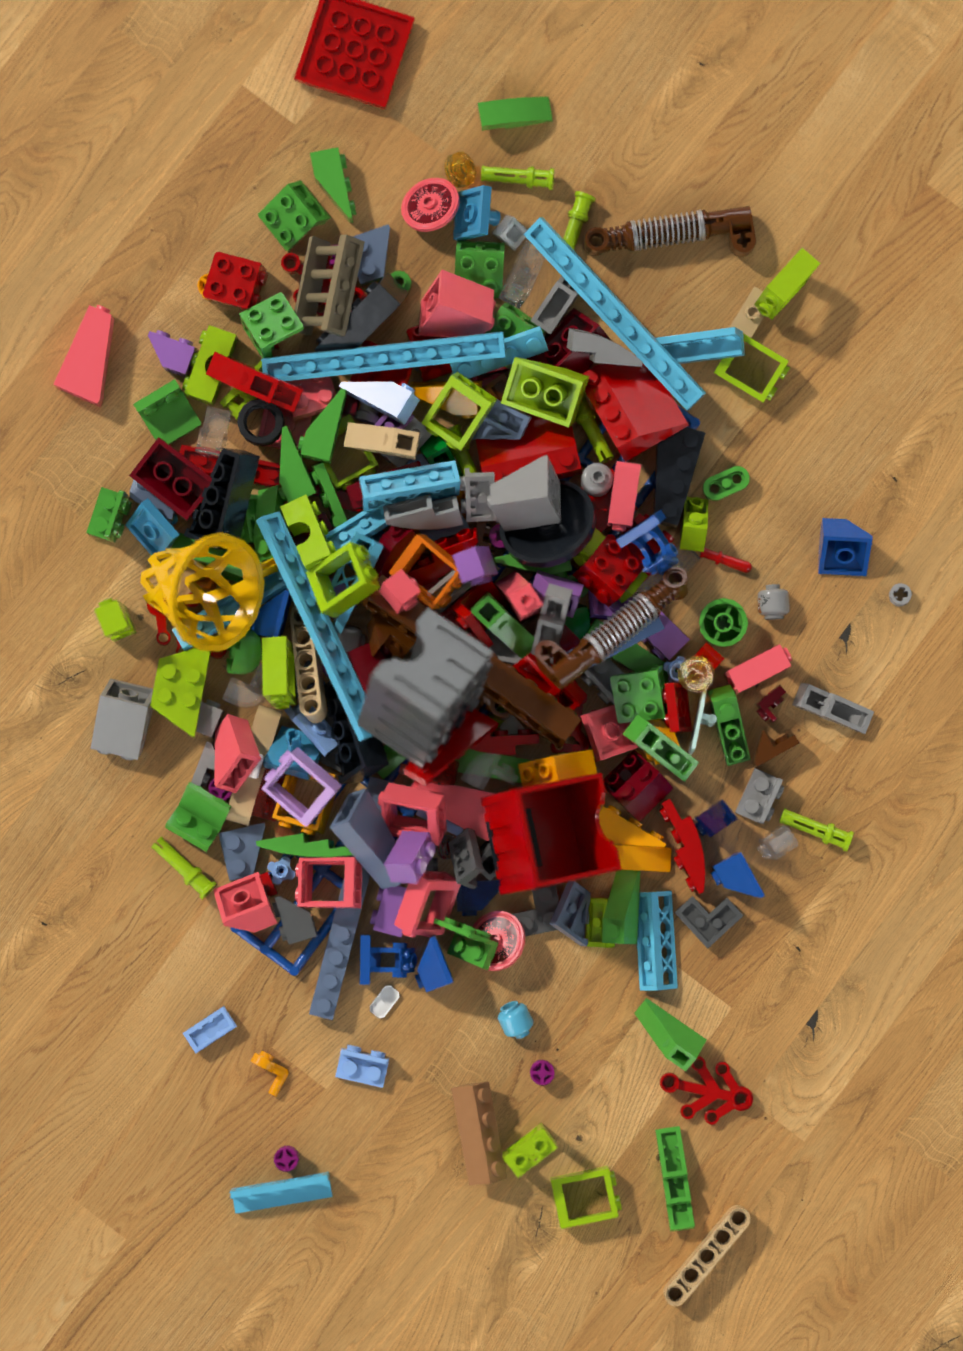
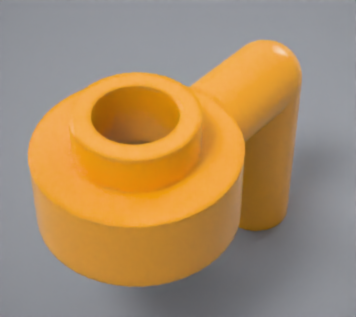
M262 1050L260 1054L255 1052L251 1062L277 1075L268 1093L277 1097L289 1071L273 1062L274 1056Z

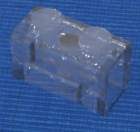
M780 825L772 830L770 834H766L759 839L760 846L757 849L764 859L778 860L786 852L796 848L799 842L788 826Z

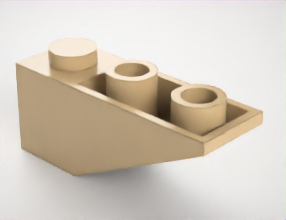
M348 422L344 447L416 460L420 433L398 428Z

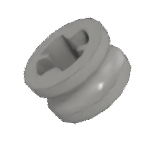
M903 583L894 585L889 592L891 603L898 607L906 605L912 596L911 589ZM899 589H903V593L907 594V597H903L902 601L896 600L897 596L894 597V593L898 592Z

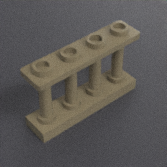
M340 235L338 245L330 246L331 243L315 236L309 238L294 310L304 326V329L298 333L311 336L314 326H321L322 331L336 336L346 335L365 241L349 235ZM329 255H336L333 269H326ZM323 279H331L328 293H321ZM319 303H326L324 316H316Z

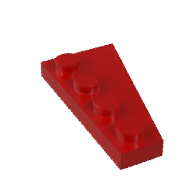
M474 710L472 713L468 711L462 726L459 729L454 728L451 732L453 735L445 746L441 744L437 749L439 752L432 763L427 761L421 769L410 761L404 770V774L426 786L446 770L450 763L455 759L461 758L465 751L473 745L476 746L489 732L492 733L496 730L498 722L477 710Z

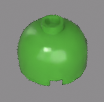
M726 598L714 600L707 604L699 618V628L702 636L710 644L718 647H728L739 642L745 635L748 626V619L743 607L736 601Z
M250 628L242 639L227 649L229 651V658H226L227 673L248 674L258 667L260 660H262L261 637L253 629Z

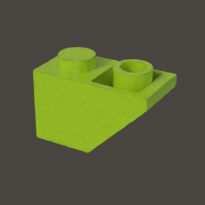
M686 497L682 514L680 549L704 552L708 530L709 499Z

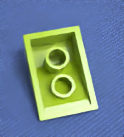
M515 357L501 404L570 427L576 421L589 376L566 368Z

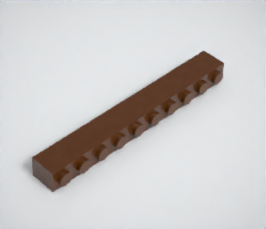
M383 574L377 580L380 588L382 583L388 579ZM380 588L363 600L362 605L372 613L380 615L413 642H416L417 638L416 621L426 609H430L438 614L435 609L425 606L418 598V603L409 611L404 609L397 614L380 594ZM493 652L490 658V662L493 665L486 674L488 679L482 686L484 688L482 693L560 749L577 727L581 718L578 717L573 709L561 705L555 696L539 689L533 680L526 679L520 675L514 666L502 662Z

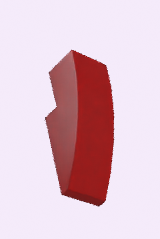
M528 653L513 665L520 675L526 679L533 680L539 689L555 696L564 707L574 710L587 696L574 681L563 690L556 687L540 671L537 666L536 657L531 653Z

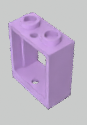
M297 747L292 752L287 750L279 759L281 765L277 770L274 768L270 770L264 778L266 783L261 789L307 827L315 820L342 785ZM294 761L325 787V790L309 809L277 783Z

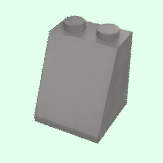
M548 455L540 457L491 484V495L487 496L488 507L494 511L495 521L500 523L504 532L561 523L560 480Z
M110 678L99 698L90 749L97 750L100 754L119 755L125 760H138L143 752L153 711L150 707L153 688Z

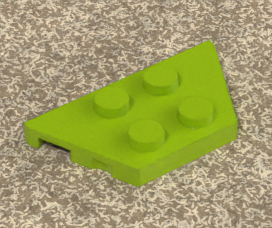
M196 648L159 658L150 704L154 711L163 715L168 721L193 738L196 735L211 651H201Z

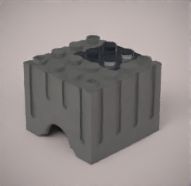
M426 609L416 621L417 638L410 660L406 662L394 658L391 661H384L371 674L358 720V726L421 769L427 761L432 763L439 752L437 749L441 744L445 746L453 735L451 733L453 729H459L466 720V713L468 711L472 713L480 702L478 698L484 690L482 686L488 679L486 674L493 665L490 662L493 651L430 609Z

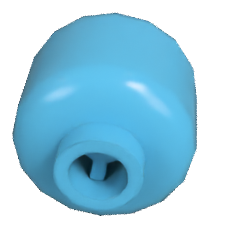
M511 1001L500 1008L501 1012L498 1014V1021L504 1034L508 1037H516V1039L526 1037L533 1026V1019L527 1006L523 1003H518V1001Z

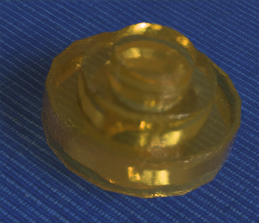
M456 152L447 157L444 168L450 183L457 188L471 185L476 177V169L469 155L464 152Z
M692 656L682 662L678 670V679L686 690L699 693L711 686L715 671L707 659L701 656Z

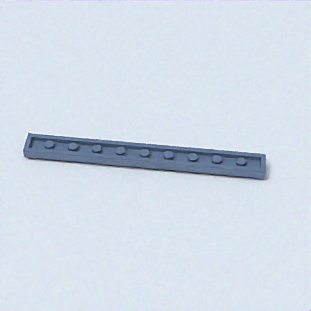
M370 777L367 790L381 813V806L378 805L379 794L385 790L390 781ZM364 867L362 868V905L370 874ZM344 880L338 901H344ZM362 905L361 908H336L309 1011L310 1015L329 1020L334 1018Z

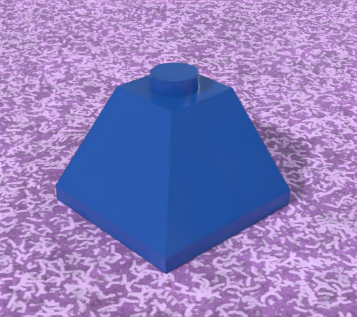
M822 518L819 537L818 574L867 576L872 535L847 519Z
M284 590L260 607L257 619L251 626V629L262 638L283 636L292 601L290 592Z
M736 852L711 866L714 871L710 874L717 886L721 884L723 888L757 898L765 896L741 852Z
M436 935L430 938L417 968L419 974L415 975L419 988H425L426 992L454 982Z

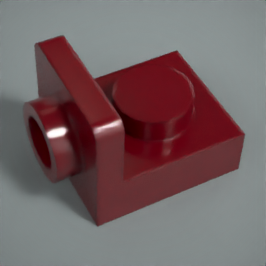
M781 685L776 686L755 704L759 708L756 710L757 714L765 722L769 720L773 723L777 720L768 707L771 706L774 709L784 701L782 696L786 691Z

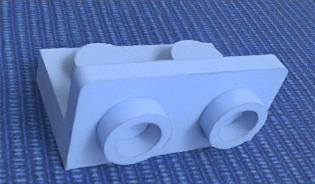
M347 1045V1049L341 1048L335 1077L383 1088L390 1059L385 1057L386 1053L371 1050V1054L361 1052L362 1048L354 1045Z

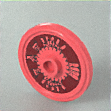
M442 178L426 179L414 185L405 195L401 206L402 216L407 225L416 231H435L444 227L454 218L459 208L460 197L455 186L448 180Z
M505 911L489 912L475 922L473 928L491 934L490 939L499 943L488 971H500L513 965L520 957L525 945V931L521 922L514 915Z

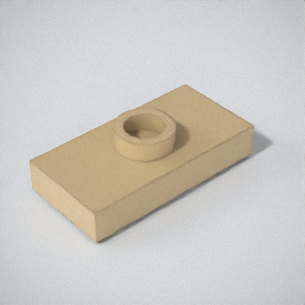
M754 286L729 328L736 327L752 338L764 318L754 305L762 294V290Z

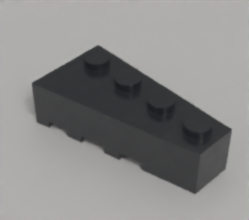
M387 273L378 283L374 281L365 290L367 295L362 300L358 297L352 303L346 335L336 336L324 331L316 340L319 344L314 350L316 352L358 348L401 305L409 292Z
M685 427L656 444L653 514L662 510L666 518L660 523L661 525L676 529L679 524L706 434L705 432Z
M222 448L210 475L212 481L209 487L204 488L201 495L204 499L200 508L195 509L192 515L194 519L192 526L186 529L184 536L198 541L205 536L222 532L239 539L241 538L260 456L245 450ZM219 546V547H213V548L219 549V550H228V549L223 548V547H220V546Z
M330 680L324 685L328 714L329 717H333L334 721L331 730L332 739H336L338 744V753L335 754L336 764H340L342 775L338 776L340 784L363 782L389 765L387 754L382 741L376 737L359 742Z

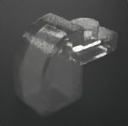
M207 406L203 428L200 427L196 453L219 457L222 448L226 446L231 411Z
M259 663L250 685L232 677L222 700L240 708H254L262 704L266 700L261 690L263 686L262 663Z
M485 753L474 757L468 763L460 780L483 791L491 775L511 785L515 784L518 776L514 774L515 769L505 763H502L501 766L497 765L501 755Z

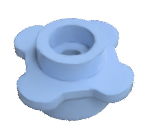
M678 656L676 660L672 662L667 661L663 665V669L667 671L669 676L668 681L670 683H677V681L687 679L691 674L685 664L686 659L683 656Z
M282 857L277 862H270L267 866V869L272 873V881L276 885L281 884L286 879L292 880L295 877V871L291 869V860L288 857ZM280 868H282V869L284 870L283 873H280V872H279V869H280Z

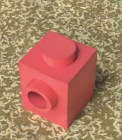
M402 569L384 581L379 590L380 594L397 614L404 609L406 611L412 609L418 603L417 598L420 594L417 582L413 578H409Z

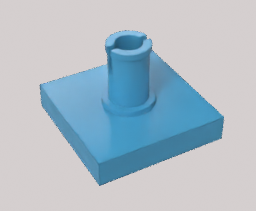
M482 185L458 192L460 204L455 215L453 240L464 241L488 235L489 225L497 226L499 224L500 212L490 210L492 187Z
M148 498L140 503L125 524L150 555L165 551V548H170L180 535ZM176 514L174 515L172 525L178 522Z
M282 726L263 760V767L277 770L281 765L279 759L287 750L292 752L297 747L316 763L319 762L322 753L302 731ZM295 761L284 773L305 780H309L311 777Z

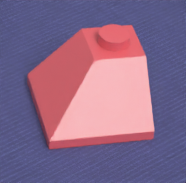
M259 872L213 889L224 926L255 933L278 924L267 891L259 878Z

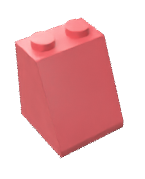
M441 270L421 300L418 334L433 337H458L485 334L487 331H491L495 322V318L492 317L496 305L494 290L448 271Z

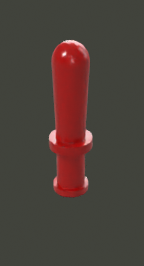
M704 547V552H700L699 555L700 558L704 557L715 561L716 565L720 563L743 573H749L752 570L750 562L722 554L723 551L720 550L716 552Z

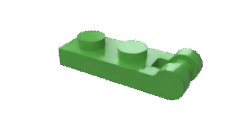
M319 462L311 466L313 471L310 472V476L314 485H319L322 492L319 495L324 508H329L331 513L329 521L336 528L346 522L347 518L323 462Z

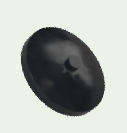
M560 480L561 523L506 532L503 531L500 525V537L507 552L521 564L536 568L557 566L578 555L591 540L596 527L595 508L590 497L582 488L574 483Z

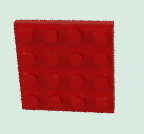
M319 0L294 81L386 110L415 17L362 0Z

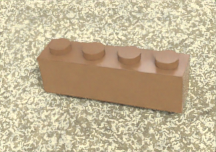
M489 1081L469 1083L451 1088L469 1186L491 1184L507 1179Z

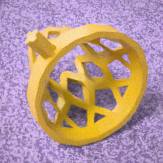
M220 532L205 536L192 546L165 548V551L154 553L148 559L152 567L141 573L140 583L148 592L142 595L144 600L171 621L183 641L197 650L222 651L242 639L257 619L264 596V577L277 572L278 567L274 558L261 563L257 554L244 540ZM220 546L228 549L223 556L208 553L209 547ZM201 557L215 558L207 566L193 559ZM176 563L174 570L168 575V570ZM229 564L242 570L243 580L231 585L221 573ZM186 567H189L196 572L186 576L184 584L193 594L178 596L180 579ZM153 576H156L158 581L155 587L149 580ZM208 577L221 588L205 593L196 582ZM231 595L240 604V607L235 615L221 616L217 602ZM201 603L207 615L195 614L189 611L185 604ZM198 621L214 622L218 635L213 637L197 630ZM231 621L225 630L223 622ZM197 634L205 638H197Z

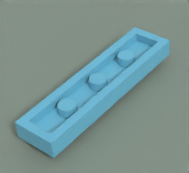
M538 326L504 338L506 357L450 363L453 373L459 372L470 379L510 365L515 357L527 359L549 351L541 327Z

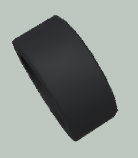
M258 398L249 401L242 407L237 423L239 431L246 441L255 446H267L280 438L285 421L277 405ZM259 408L269 410L274 415L276 421L273 431L263 437L255 436L247 427L248 416L252 411Z

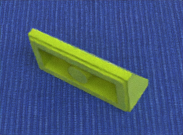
M590 898L588 908L589 924H586L585 936L588 939L587 946L615 947L613 943H602L603 917L608 898Z

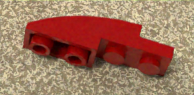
M214 352L206 375L292 412L296 411L304 391L300 387L261 372L254 367L218 352Z
M476 527L472 529L465 528L457 532L456 535L448 538L441 537L435 543L453 557L454 554L475 547L478 543V530ZM431 551L430 554L424 553L420 556L408 572V575L414 580L416 579L421 586H424L444 576L452 568Z
M531 728L518 729V734H508V730H494V735H490L489 732L483 737L481 742L469 749L489 754L516 755L515 745L539 744V734L532 733Z
M671 799L660 803L662 808L659 812L665 823L670 821L674 829L670 832L675 842L683 845V847L675 850L677 856L673 857L679 870L684 869L688 875L685 881L691 892L696 890L697 894H701L704 892L705 861L699 834L691 816L681 820Z

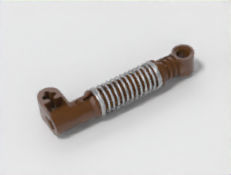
M750 206L712 212L697 210L696 214L691 211V215L686 212L685 216L681 213L680 217L675 214V217H672L670 214L669 218L666 215L664 219L659 216V220H656V217H654L653 221H651V218H648L647 222L643 219L642 227L639 219L637 220L638 225L634 220L628 221L625 225H621V229H619V226H615V230H613V227H609L608 231L607 228L594 227L586 233L584 239L585 250L593 256L610 252V248H612V251H616V247H618V250H622V246H624V249L638 251L643 246L646 250L647 246L652 249L653 245L655 248L658 247V244L660 247L663 244L668 246L669 243L673 245L674 241L678 245L679 242L684 244L685 240L687 243L690 242V239L692 242H695L696 239L697 241L709 239L713 235L726 233L728 234L730 250L737 257L748 256L756 244ZM749 230V233H745L743 241L748 242L746 247L743 248L742 244H738L741 234L733 235V232ZM594 236L602 239L603 244L598 247L593 246L590 243V239Z
M680 567L667 569L659 583H656L648 591H642L635 595L633 601H629V605L624 604V607H620V611L617 610L616 614H612V618L608 617V621H603V624H599V628L595 627V631L592 630L591 635H585L580 640V644L568 654L553 641L544 640L538 643L534 650L538 668L556 687L563 690L594 664L602 663L605 658H608L610 654L617 651L618 647H622V644L630 641L631 637L633 638L635 634H639L643 627L645 628L652 621H655L660 616L663 608L671 604L672 600L685 598L689 592L687 573ZM551 658H553V662H554V665H553V666L551 665V661H550Z

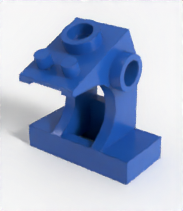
M659 510L626 531L616 540L621 548L630 542L635 544L645 557L642 560L643 571L652 575H664L667 569L679 563L677 548L673 543L668 542L658 527L666 518L662 510ZM652 538L657 541L661 548L655 554L647 543Z
M361 935L360 985L371 984V972H392V977L405 978L407 973L414 972V968L417 965L415 948H407V943H393V947H371V935ZM381 953H395V967H381Z

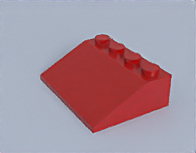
M603 363L583 373V375L589 376L585 392L625 462L689 426L670 392L643 363L642 367Z
M530 414L529 416L532 418L522 439H476L482 472H494L495 482L547 455L559 479L583 474L572 425L566 427Z

